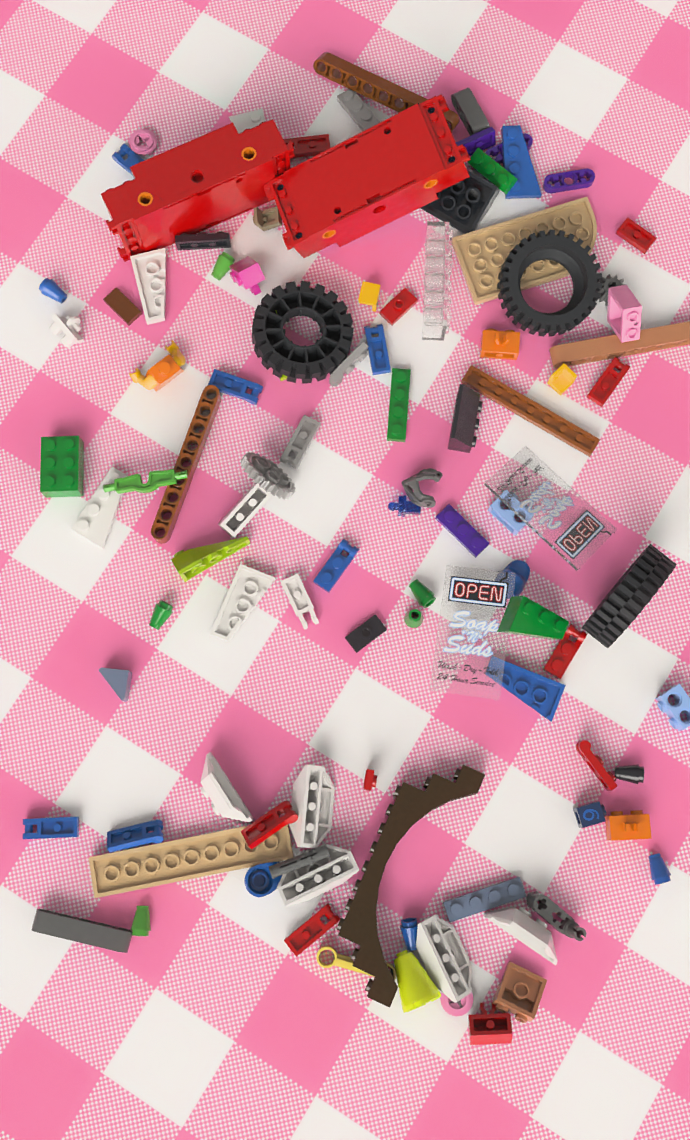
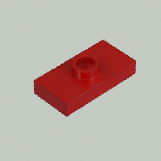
M404 288L379 311V314L393 326L418 302V299L409 290Z
M367 769L363 789L371 791L372 787H376L377 775H374V770Z

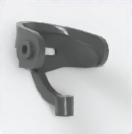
M432 468L423 469L401 483L412 503L420 507L432 508L436 504L434 497L423 494L418 481L433 479L435 482H439L443 475L440 471Z

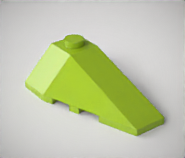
M245 536L186 551L181 550L171 560L179 575L186 582L251 543L249 538Z

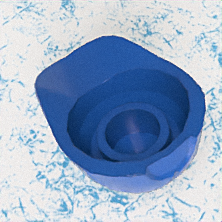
M515 560L508 564L495 579V581L500 582L502 578L506 577V572H508V577L502 580V582L509 583L507 599L519 596L529 578L530 568L522 560Z
M268 862L250 868L244 878L247 891L258 898L267 896L275 891L282 875L273 879L269 866L280 862Z

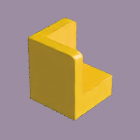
M362 281L358 302L361 304L371 305L374 312H376L379 300L380 284Z
M563 363L551 375L547 384L561 396L574 383L577 375Z

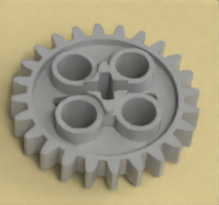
M254 452L246 453L241 459L240 463L242 464L241 467L245 469L244 472L248 473V477L253 478V482L258 483L259 487L267 493L271 492L273 496L276 495L279 499L282 497L284 500L291 498L295 493L296 488L294 487L295 484L291 482L292 479L288 478V474L283 473V469L278 468L277 464L270 459L268 460L264 456L261 457L258 453L255 454Z

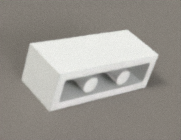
M255 483L218 525L231 537H235L270 499L272 494L270 492L267 493L259 487L258 483Z

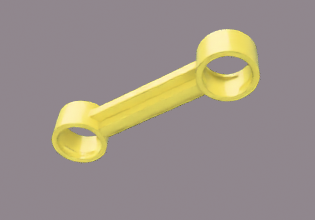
M322 946L317 952V962L323 968L338 966L373 976L353 967L354 961L350 960L351 957L336 953V950L331 946ZM323 950H331L334 953V960L331 964L321 962L319 956ZM386 962L387 966L393 970V978L395 980V967L391 963Z

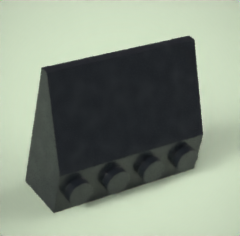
M468 171L470 177L436 193L437 200L420 208L464 234L476 230L500 191L497 186Z

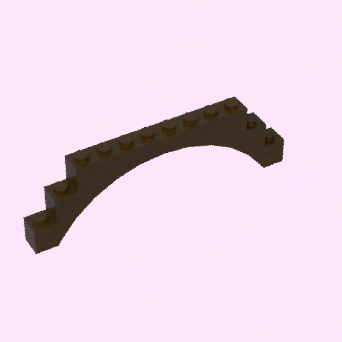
M463 765L461 769H456L453 777L456 780L455 783L433 773L432 777H427L423 788H426V791L403 782L402 786H397L393 795L397 797L394 805L389 804L385 814L389 816L386 824L382 822L377 832L380 834L378 842H373L369 851L372 853L370 861L365 860L361 871L364 872L362 880L357 879L353 891L356 892L354 899L349 898L344 909L348 913L345 919H340L336 928L339 930L338 936L360 945L359 949H354L350 960L354 961L352 966L375 976L373 980L369 978L366 985L367 997L389 1008L398 986L384 960L378 938L376 908L383 872L396 845L415 823L429 812L450 801L478 793L485 774Z

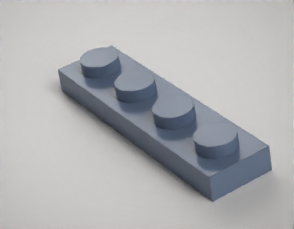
M518 876L444 901L443 904L449 922H453L524 898L526 894L521 879Z

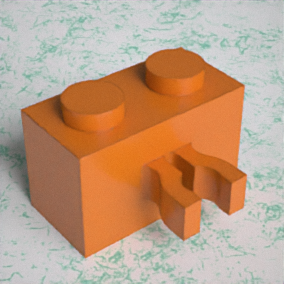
M493 328L483 330L480 358L517 360L520 332H515L514 330L497 331Z
M631 810L630 815H623V811H611V815L605 816L607 840L652 839L649 814H643V810Z

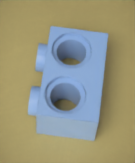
M505 490L490 505L488 511L516 536L531 521L533 515L527 513V506H524V509L518 508L520 503L514 494L509 496L512 498H504L507 497L506 495H510ZM501 502H506V503H508V504H509V508H508V509H503V508L501 507L500 503H501ZM515 515H520V516H522L523 521H522V522H517V521L515 520L514 516H515Z
M680 683L655 698L658 701V708L670 718L668 721L674 729L681 731L690 726V697ZM669 695L675 698L674 705L668 702ZM681 712L687 715L685 722L680 719Z

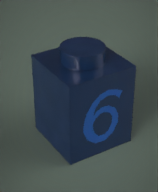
M599 801L573 808L579 828H585L606 821L605 807L603 804L600 805Z

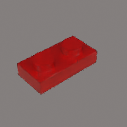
M628 217L615 233L644 254L657 239V237Z

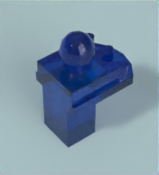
M406 495L399 496L398 503L390 502L388 504L389 510H398L397 516L405 517V514L420 515L421 507L411 501H406Z

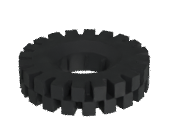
M295 281L288 282L285 289H282L279 285L272 289L271 296L267 293L261 299V305H258L255 310L252 325V344H255L254 351L258 358H262V365L267 370L272 368L273 375L280 379L282 375L287 376V381L296 383V379H302V384L311 383L312 378H316L318 382L326 379L328 373L331 375L347 358L353 338L354 327H351L353 320L350 313L346 314L348 307L343 300L337 302L338 295L332 290L326 294L324 292L325 286L316 284L315 289L310 288V282L301 281V285L296 287ZM306 316L318 323L322 337L320 340L317 339L313 345L299 346L287 339L283 326L293 317Z

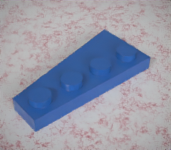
M502 126L503 168L518 179L507 195L505 194V199L541 198L542 194L521 126Z
M491 656L488 671L495 670L492 672V675L489 672L488 674L486 672L485 675L552 722L566 685Z

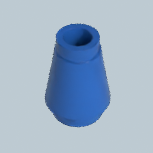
M45 278L39 286V290L42 291L43 295L61 304L67 299L68 295L53 279Z
M660 853L648 856L651 879L654 880L655 885L670 882L671 873Z
M417 918L401 920L400 929L406 949L409 951L417 950L416 939L419 924Z

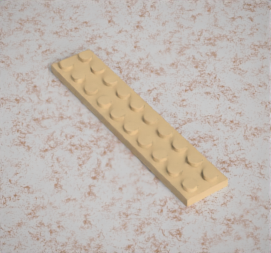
M287 824L253 849L247 845L241 833L247 827L244 826L89 857L94 898L293 858L289 826Z

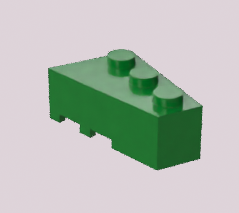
M513 596L509 600L497 632L548 640L563 639L569 621L525 596Z

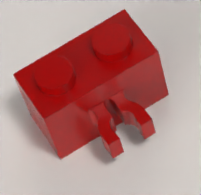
M491 1002L492 1009L490 1014H487V1011L484 1009V1003H480L481 1014L468 1015L470 1045L512 1043L513 1032L510 1013L495 1014L496 1005Z

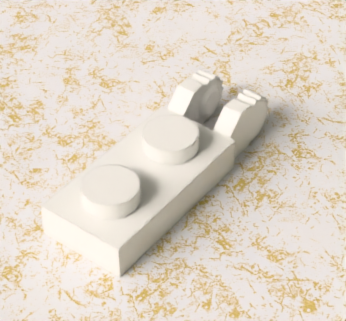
M298 573L280 581L304 630L308 628V624L302 615L306 612L310 613L313 623L315 625L318 624L319 621L313 610L314 607Z

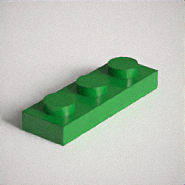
M479 147L471 156V160L467 162L506 195L518 180Z

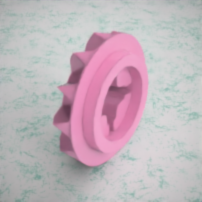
M148 129L136 130L129 138L130 149L137 155H143L144 157L146 154H152L158 143L155 134ZM139 139L146 142L147 146L141 145Z
M441 993V1005L452 1016L466 1014L473 1005L472 993L460 1000L462 1006L455 1002H450L451 999L444 993Z

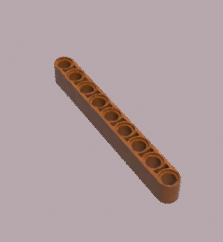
M324 52L313 64L317 74L399 113L417 103L420 104L428 100L329 52ZM448 110L443 114L446 121L449 122L448 126L452 132L460 119L457 113Z
M214 385L206 386L201 394L174 466L175 472L187 470L188 478H185L184 483L180 485H167L153 522L151 535L160 544L167 543L171 538L220 406L221 395L219 389ZM212 393L216 394V397H215V398H213V399H209V398H208V396H209L210 394H212ZM205 410L210 411L206 416L201 415ZM198 427L204 428L200 433L195 432ZM191 444L198 445L194 450L189 449ZM185 461H191L188 467H183L182 464ZM171 496H178L175 502L169 501ZM165 513H172L171 518L163 519ZM159 530H165L164 536L157 537L156 535Z

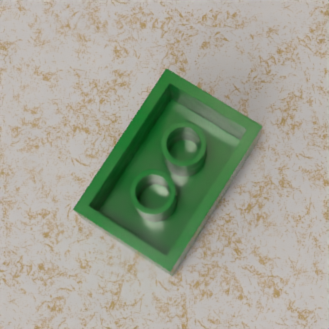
M80 436L41 437L40 492L46 498L82 497L84 485V442Z

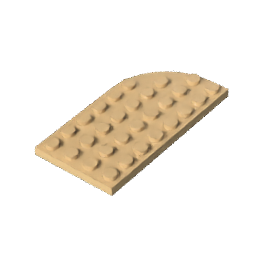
M588 197L451 238L453 249L474 305L498 298V294L501 291L497 290V284L500 281L498 280V275L501 272L502 264L513 248L522 239H527L533 233L537 235L539 231L545 230V234H547L549 230H555V235H557L561 230L565 231L564 237L566 238L571 233L575 235L573 241L577 242L580 238L584 241L580 245L581 247L585 248L588 245L591 248L588 252L590 255L596 241L597 224ZM540 260L532 263L525 269L521 277L520 288L521 291L564 278L570 274L565 267L555 261Z

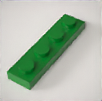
M392 368L387 441L405 442L411 369Z

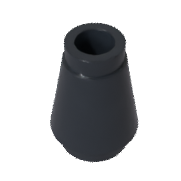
M639 764L615 767V778L638 784V782L643 783L644 767L639 766Z

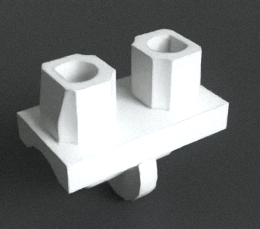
M54 314L51 317L54 322L49 329L57 336L62 332L65 333L60 339V342L65 347L70 348L75 343L81 344L84 341L77 333V331L81 330L79 326L81 319L78 316L71 317L67 315L66 317H59L57 314Z

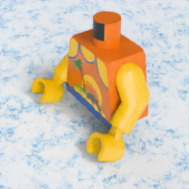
M172 340L170 346L167 347L165 345L166 350L170 354L151 367L145 376L141 374L138 368H135L136 372L129 373L133 382H138L146 389H154L157 392L184 371L182 366L186 360L177 344Z

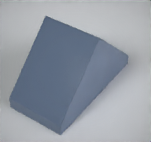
M101 667L99 672L121 701H128L132 672Z

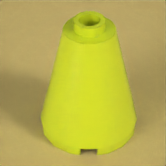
M407 950L396 954L397 958L394 960L404 1013L422 1007L430 1002V1000L432 1002L442 997L440 991L413 952L408 953Z

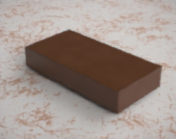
M117 287L103 299L128 326L142 315V312Z

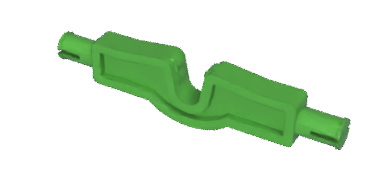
M174 469L151 471L148 474V482L143 484L140 474H134L114 479L112 484H104L103 490L105 493L116 491L118 494L132 491L150 493L161 486L177 484V480L188 478L187 470L175 472Z

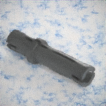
M325 844L311 851L305 850V853L269 866V870L274 879L301 867L312 866L314 862L330 857V854Z

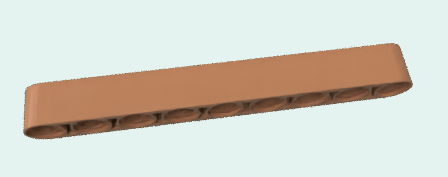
M690 321L640 330V339L621 343L615 334L556 345L549 349L553 368H559L565 363L569 367L613 359L615 356L619 358L690 345Z

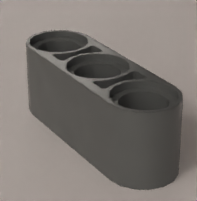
M470 88L451 95L452 104L470 136L490 128L489 122Z

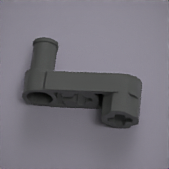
M537 891L530 892L527 895V906L539 914L558 932L569 938H575L578 941L584 940L581 935L586 937V930L579 927L574 919L550 898ZM553 912H555L556 915L560 919H562L561 923L558 920L554 919V917L552 916Z

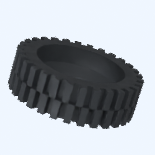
M545 230L539 231L537 235L533 233L527 239H522L513 248L501 266V272L498 275V280L500 281L497 284V290H501L498 298L499 300L503 299L501 307L502 309H508L506 312L508 318L511 315L515 318L512 321L514 325L519 322L522 324L520 329L523 331L529 328V334L534 335L536 332H539V336L544 337L549 333L550 337L557 333L561 335L567 330H572L590 315L597 305L596 301L600 298L601 293L598 292L602 289V283L598 282L602 279V273H597V271L601 267L599 263H593L597 257L595 253L589 256L588 252L591 248L588 245L585 248L581 247L580 245L584 241L580 238L577 242L573 241L575 235L571 233L567 238L564 237L565 231L561 230L557 235H555V230H549L547 234H545ZM540 260H552L561 264L572 278L573 294L566 307L554 313H542L534 310L526 303L521 293L520 282L523 272L529 265Z
M650 544L614 585L585 622L582 629L606 648H609L650 602L677 564Z

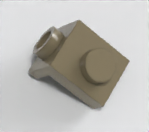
M277 206L264 211L258 207L254 208L253 222L261 230L267 231L282 226V218Z

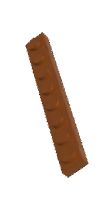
M472 365L461 381L466 386L589 457L601 440Z

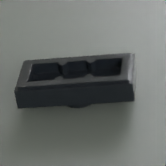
M375 614L348 634L345 639L353 650L358 653L386 632L387 629Z

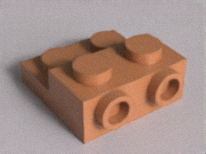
M508 962L502 980L498 984L492 1004L496 1005V1010L501 1013L510 1012L514 1014L515 1019L519 1022H530L535 1019L547 979L512 962Z

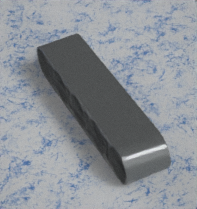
M44 909L36 910L31 929L37 933L122 953H128L133 932L129 929Z

